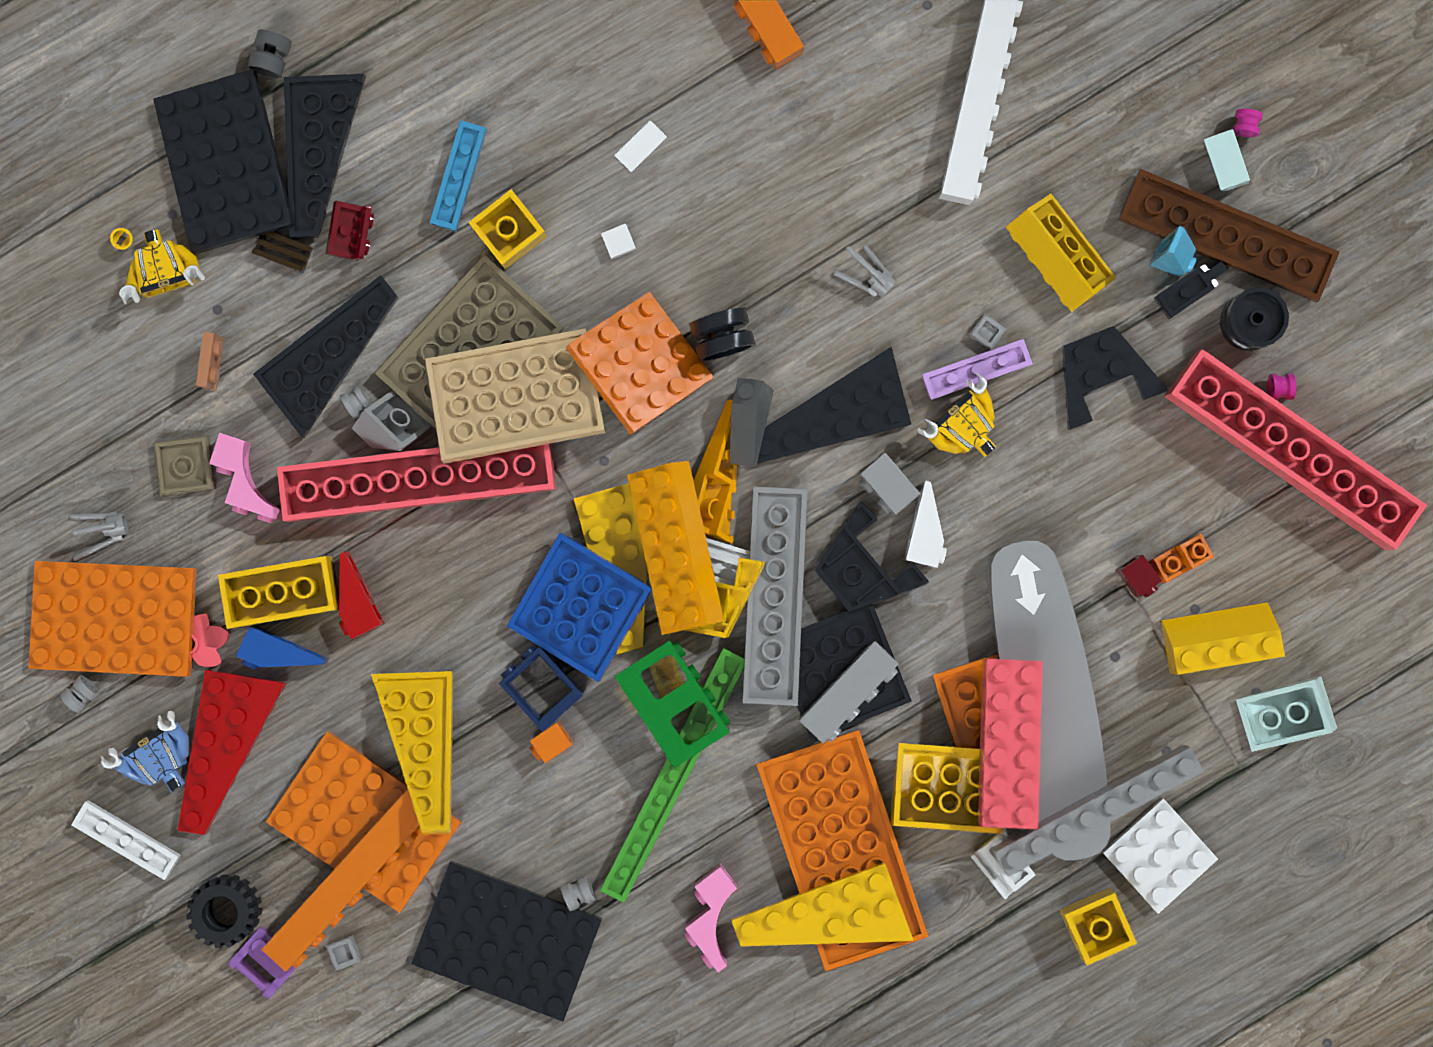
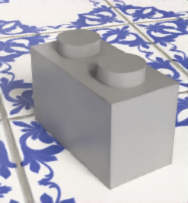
M886 453L859 474L862 478L859 481L860 485L868 494L873 492L879 498L877 504L885 514L890 512L893 516L898 514L920 495V492Z

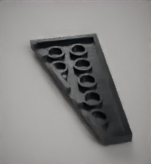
M381 275L253 373L302 438L306 437L399 298Z

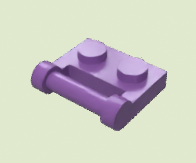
M261 926L228 962V965L232 969L237 968L269 1000L294 972L295 968L292 966L285 972L262 951V948L272 939L273 935ZM247 954L276 978L272 984L243 960Z

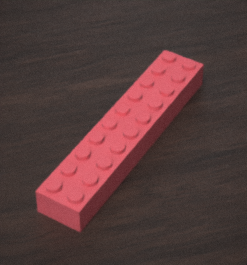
M1203 349L1192 355L1164 396L1384 550H1397L1427 506V504Z
M551 443L445 464L441 460L440 448H430L277 467L282 518L285 522L557 490Z

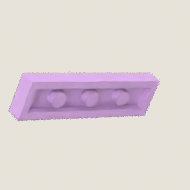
M1022 339L922 374L921 377L931 401L968 388L966 383L968 379L974 385L977 384L978 376L976 374H980L988 381L1031 366L1032 361L1025 341Z

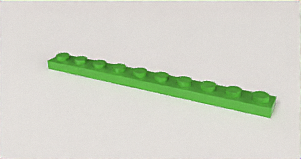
M725 648L720 653L703 689L708 687L714 695L716 701L713 702V705L718 712L723 710L745 666L744 658ZM702 701L695 703L679 734L687 745L694 743L712 731L716 724L715 719ZM701 752L675 769L667 758L601 887V892L625 903Z

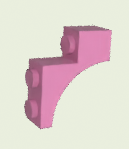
M219 433L209 464L217 466L216 472L232 476L233 472H235L225 503L232 505L231 511L244 515L251 511L258 514L257 519L273 524L274 519L283 520L281 508L270 503L254 484L249 468L251 443Z
M721 863L695 882L694 887L696 891L694 895L703 906L706 903L709 906L685 924L687 932L684 934L693 947L698 945L704 953L701 955V958L710 969L714 967L717 972H720L727 966V960L723 956L717 942V918L727 898L737 889V884Z

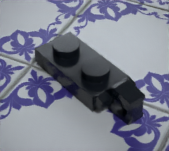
M1222 261L1211 269H1208L1206 264L1202 267L1199 266L1155 296L1154 299L1167 318L1171 319L1214 290L1215 286L1219 284L1215 278L1226 272L1227 268Z

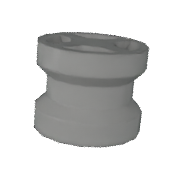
M359 385L355 386L349 394L344 393L340 395L341 401L354 419L359 416L361 411L372 405Z

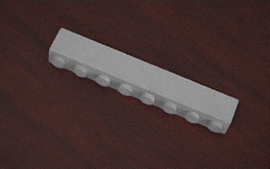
M1181 745L1038 822V829H1025L993 846L991 849L1003 872L1009 877L1204 771L1191 747Z

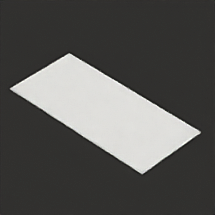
M650 120L614 156L632 172L667 136Z

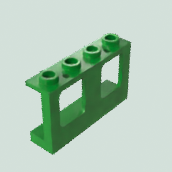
M668 639L664 644L616 673L614 677L675 769L730 733L728 725L731 722L723 710L718 712L713 705L716 699L708 687L703 689L698 682L701 676L693 664L688 666L683 659L686 653L678 641L673 643L671 639ZM672 655L685 673L687 680L664 697L657 699L643 681L641 673L663 657ZM702 701L715 719L717 726L694 743L687 745L672 725L671 719L695 702Z

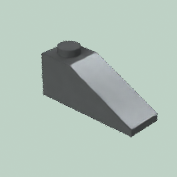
M737 379L732 401L731 464L749 467L757 466L774 391L762 380Z

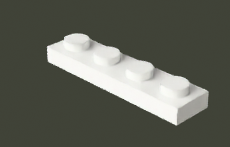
M89 800L85 801L72 823V826L163 880L168 879L181 857L179 853Z

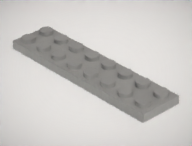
M753 487L750 559L765 561V566L748 598L743 704L798 706L807 489Z

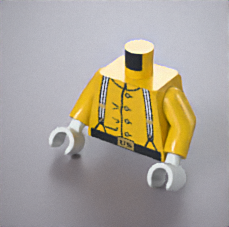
M150 230L143 234L147 247L134 252L135 258L131 261L125 286L120 289L119 294L124 304H127V300L130 297H133L135 303H138L140 301L138 291L141 295L149 298L188 285L193 286L196 283V277L199 276L203 281L205 276L200 271L197 257L185 246L177 245L171 240L162 242L159 230Z
M976 374L978 376L977 384L974 385L969 379L966 382L968 387L974 392L968 391L935 423L925 419L924 421L928 423L926 431L918 428V433L927 437L939 450L953 454L961 452L965 454L972 447H975L986 457L996 448V445L986 436L995 427L993 424L995 415L991 397L986 389L987 381L980 374Z

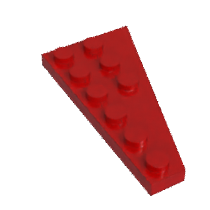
M205 670L177 831L200 835L207 834L222 806L223 800L234 784L239 770L243 767L257 741L269 714L273 711L279 695L284 690L286 682Z

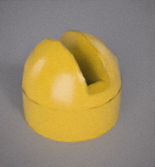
M117 228L111 233L110 241L115 248L125 250L132 245L133 236L129 230ZM125 232L128 236L120 246L117 242Z

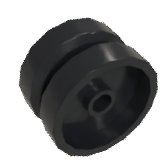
M1259 287L1245 290L1226 303L1220 317V327L1225 339L1230 345L1244 351H1255L1274 344L1284 335L1289 322L1288 308L1280 295L1268 288Z
M741 307L719 311L689 323L694 339H707L696 346L699 362L724 358L756 346L752 331L739 330L749 323L746 308Z

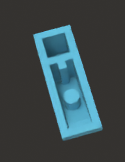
M1177 227L1160 241L1150 263L1151 266L1178 278L1186 274V272H1191L1196 262V258L1193 257L1196 248L1185 228Z

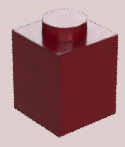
M1143 554L1136 555L1116 570L1134 597H1141L1143 595L1147 598L1158 590L1156 585L1162 582Z

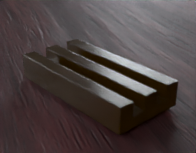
M271 232L257 238L256 247L253 248L252 254L304 273L313 248ZM266 237L301 249L305 253L302 255L265 241ZM264 246L301 260V264L292 263L261 250Z

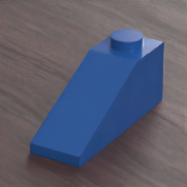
M249 626L236 654L237 657L243 659V665L253 669H257L258 666L327 664L329 660L327 657L258 626Z

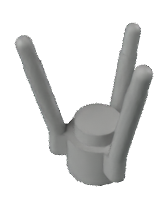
M867 245L863 246V250L879 269L877 271L850 246H847L846 251L872 275L868 281L871 287L839 271H834L833 274L868 292L873 297L879 294L883 298L896 283L891 277L892 274L882 265Z
M117 511L111 513L71 514L70 519H106L101 521L100 525L73 530L72 535L102 530L105 536H110V538L74 556L73 561L85 558L114 542L124 540L123 535L129 533L125 515L123 513L118 514Z

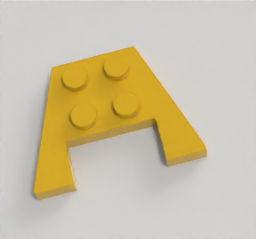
M739 558L735 585L716 582L724 621L685 631L728 638L765 566V561Z

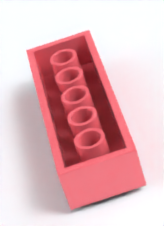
M982 660L979 826L1038 829L1042 661Z

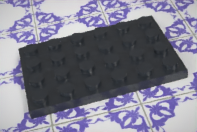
M249 69L153 98L191 253L199 254L295 226L257 71Z
M450 861L411 964L564 1022L602 917L580 909L570 911L565 903Z

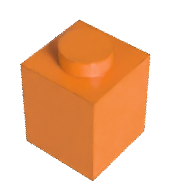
M560 721L531 739L532 746L529 748L538 761L542 759L546 763L572 746L574 742Z

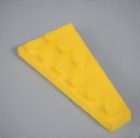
M629 483L574 498L587 548L646 583L647 565ZM645 604L618 649L617 654L643 647Z
M453 672L371 674L422 833H451Z
M885 862L731 919L740 946L914 941Z

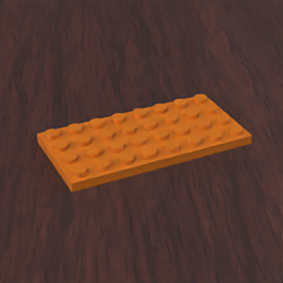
M859 729L839 735L832 742L828 740L824 743L818 742L756 763L799 893L885 862L914 940L816 944L825 972L929 937Z

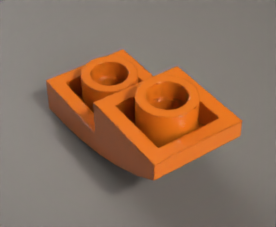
M1202 533L1149 561L1161 578V583L1164 584L1188 570L1200 566L1212 559L1214 555Z

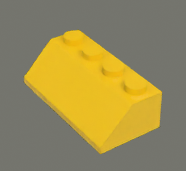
M1052 194L1026 209L1006 226L1012 239L1021 246L1027 254L1029 261L1035 264L1042 273L1045 282L1052 286L1059 295L1060 301L1071 312L1116 279L1113 272Z
M1268 602L1161 620L1171 674L1179 675L1285 657L1281 631Z

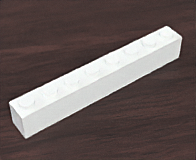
M983 0L939 199L971 205L974 198H979L982 183L978 182L979 173H984L988 157L984 156L985 147H990L994 131L989 130L991 120L996 121L999 105L995 104L997 94L1002 95L1005 79L1001 78L1003 69H1008L1011 53H1008L1007 49L1009 43L1014 42L1017 27H1013L1015 17L1019 18L1023 1Z

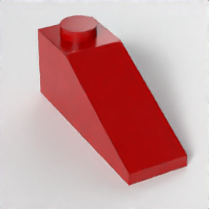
M344 551L340 553L339 615L342 621L339 622V625L345 636L349 635L351 639H355L385 623L350 552Z

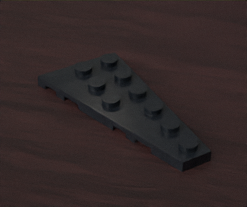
M365 74L284 77L288 200L295 225L289 227V235L292 239L319 238L365 82Z
M892 346L766 426L757 464L911 425Z

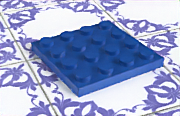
M559 533L507 627L599 682L651 594L652 588L564 533Z

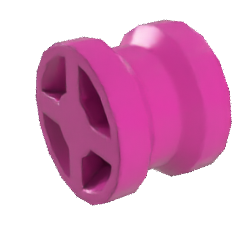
M1237 109L1235 113L1237 123L1233 126L1235 135L1242 137L1259 136L1260 129L1258 123L1262 120L1263 113L1254 109Z
M1287 373L1284 376L1269 374L1267 380L1268 395L1275 400L1279 398L1294 400L1296 395V379L1294 374Z

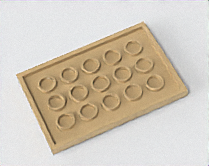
M586 328L426 358L443 464L605 433L598 391L566 349L570 342L586 333Z

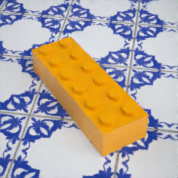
M689 461L671 462L628 474L627 478L661 634L664 635L723 622V613Z

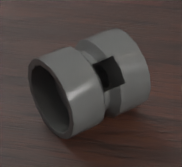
M259 29L254 41V46L257 49L251 52L247 67L268 77L282 78L286 64L282 59L288 56L292 41L278 33ZM266 49H267V50H270V51H272V52H275V55L272 54V53L266 52Z

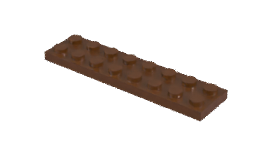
M1143 169L1138 171L1118 219L1162 239L1177 227H1183L1193 242L1196 253L1218 262L1222 261L1223 264L1313 302L1320 301L1339 255V251Z

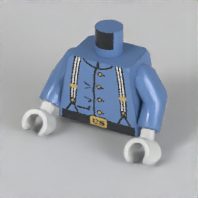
M168 711L167 717L169 720L165 721L159 715V728L120 753L122 757L118 758L117 751L114 748H109L108 753L113 758L105 759L104 756H101V762L105 768H114L127 778L143 785L148 784L152 786L163 780L172 793L185 784L177 770L188 764L189 736L180 724L175 722L174 712Z

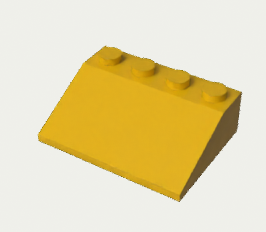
M898 743L892 791L891 825L1003 834V828L982 827L978 825L980 749Z

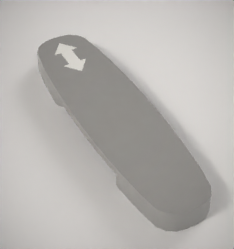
M1022 541L1002 546L992 554L988 563V595L991 626L996 639L998 659L1042 661L1038 822L1107 786V776L1093 686L1077 619L1064 576L1055 553L1046 544L1039 541ZM1110 823L1052 854L1063 860H1079L1099 854L1109 841Z

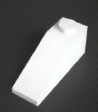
M924 481L903 560L938 568V564H943L947 548L943 547L944 539L931 482Z

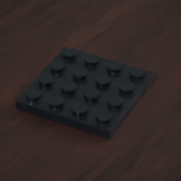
M873 605L852 613H848L846 610L801 628L797 706L800 715L819 698L872 641L879 644L895 660ZM898 666L895 668L898 671L888 683L883 680L877 687L879 690L878 694L869 703L864 700L858 707L860 710L859 714L851 722L845 720L840 725V730L912 702ZM806 728L811 742L817 740L818 738Z

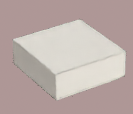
M626 223L601 233L611 260L636 250Z

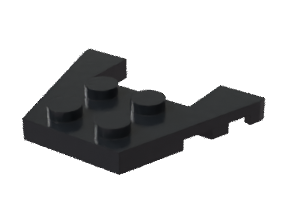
M1115 326L1062 346L1068 430L1093 421L1083 394L1130 375H1133L1143 401L1168 391L1163 382Z
M863 501L858 503L855 511L843 526L842 531L815 569L816 574L848 613L915 590L929 583L928 579L914 562L891 580L856 537L877 522V518Z

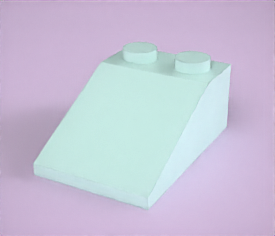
M1321 676L1236 699L1252 752L1329 734L1337 729Z

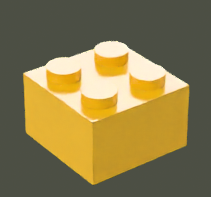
M512 189L468 222L505 270L547 238L543 228Z
M1109 888L1059 909L1079 957L1086 965H1090L1137 944L1116 894Z

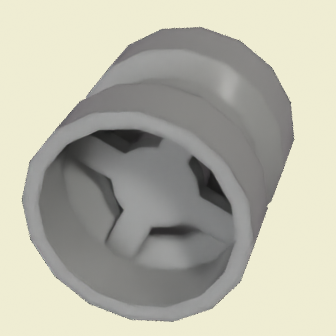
M79 675L74 680L73 686L65 689L60 694V698L72 711L81 713L86 708V703L89 700H94L100 692L89 679Z
M586 875L578 878L574 884L567 883L561 886L563 898L570 911L578 909L580 904H590L596 901L594 890Z

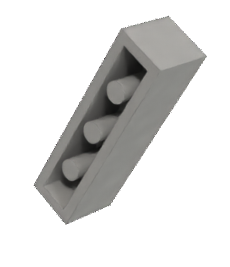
M872 641L798 720L822 743L826 740L832 742L841 732L839 729L840 725L845 720L851 722L859 714L860 710L858 707L864 700L869 703L878 694L879 690L877 687L883 680L888 683L898 671L895 668L898 666V663L879 644Z

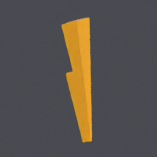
M733 400L726 401L693 480L706 538L727 544H733L734 536L730 535V522L732 519H735V511L731 510L732 493H736L737 465L730 463Z

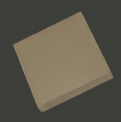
M209 436L154 442L160 496L216 489L213 465L209 464L212 456Z

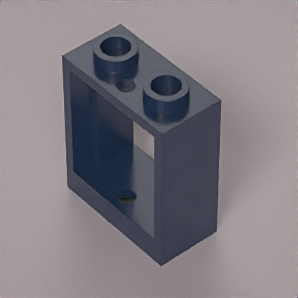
M532 646L521 656L524 661L520 665L515 667L512 664L501 674L503 680L499 684L543 732L584 695V692L542 647L535 649ZM539 657L544 660L571 690L567 696L543 717L511 683Z

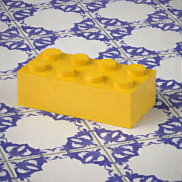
M332 556L218 575L227 629L339 610V595Z

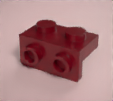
M334 201L326 255L358 261L368 254L370 241L367 240L368 229L372 228L374 222V214L371 213L372 206H359L342 201Z

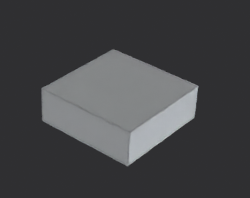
M985 313L968 336L990 351L1006 331V328Z
M353 935L326 945L335 971L362 961Z

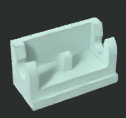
M1231 129L1204 139L1220 191L1225 192L1248 184L1250 178L1234 130Z

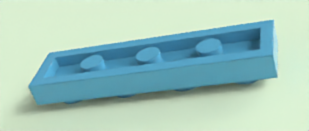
M460 120L429 222L431 225L457 232L486 136V127Z

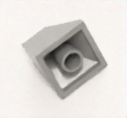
M394 390L363 410L352 427L370 447L393 451H402L433 428Z

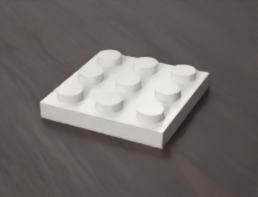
M1163 798L1155 802L1102 851L1158 914L1218 860Z

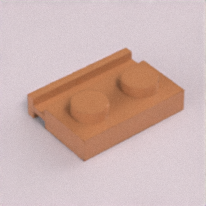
M203 332L196 386L217 391L224 338L215 333Z

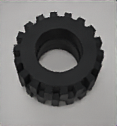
M229 874L207 881L198 890L194 891L191 895L193 899L187 904L190 912L186 914V919H191L192 923L188 926L190 931L193 929L197 931L195 937L198 940L204 938L203 944L207 946L213 943L215 944L214 948H221L224 945L227 948L235 943H239L254 931V927L260 921L258 916L262 914V908L258 906L262 901L261 897L256 898L254 894L258 891L255 886L253 888L248 886L250 881L247 879L241 881L238 875L229 877ZM224 896L233 901L238 913L235 924L224 925L215 919L212 913V903L215 897Z

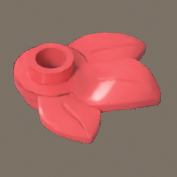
M208 614L194 616L192 634L194 647L190 654H192V658L198 665L213 667L222 663L217 649L227 642L230 633L222 627L210 626Z

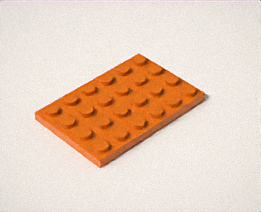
M34 561L28 669L191 676L192 654L190 653L193 647L192 634L194 629L197 568Z
M327 731L266 822L335 869L404 794L408 787L405 782L330 731ZM451 814V833L423 834L419 826L416 830L419 835L408 847L403 844L397 850L400 856L390 867L385 864L378 871L382 876L371 888L366 885L364 889L400 913L462 821Z

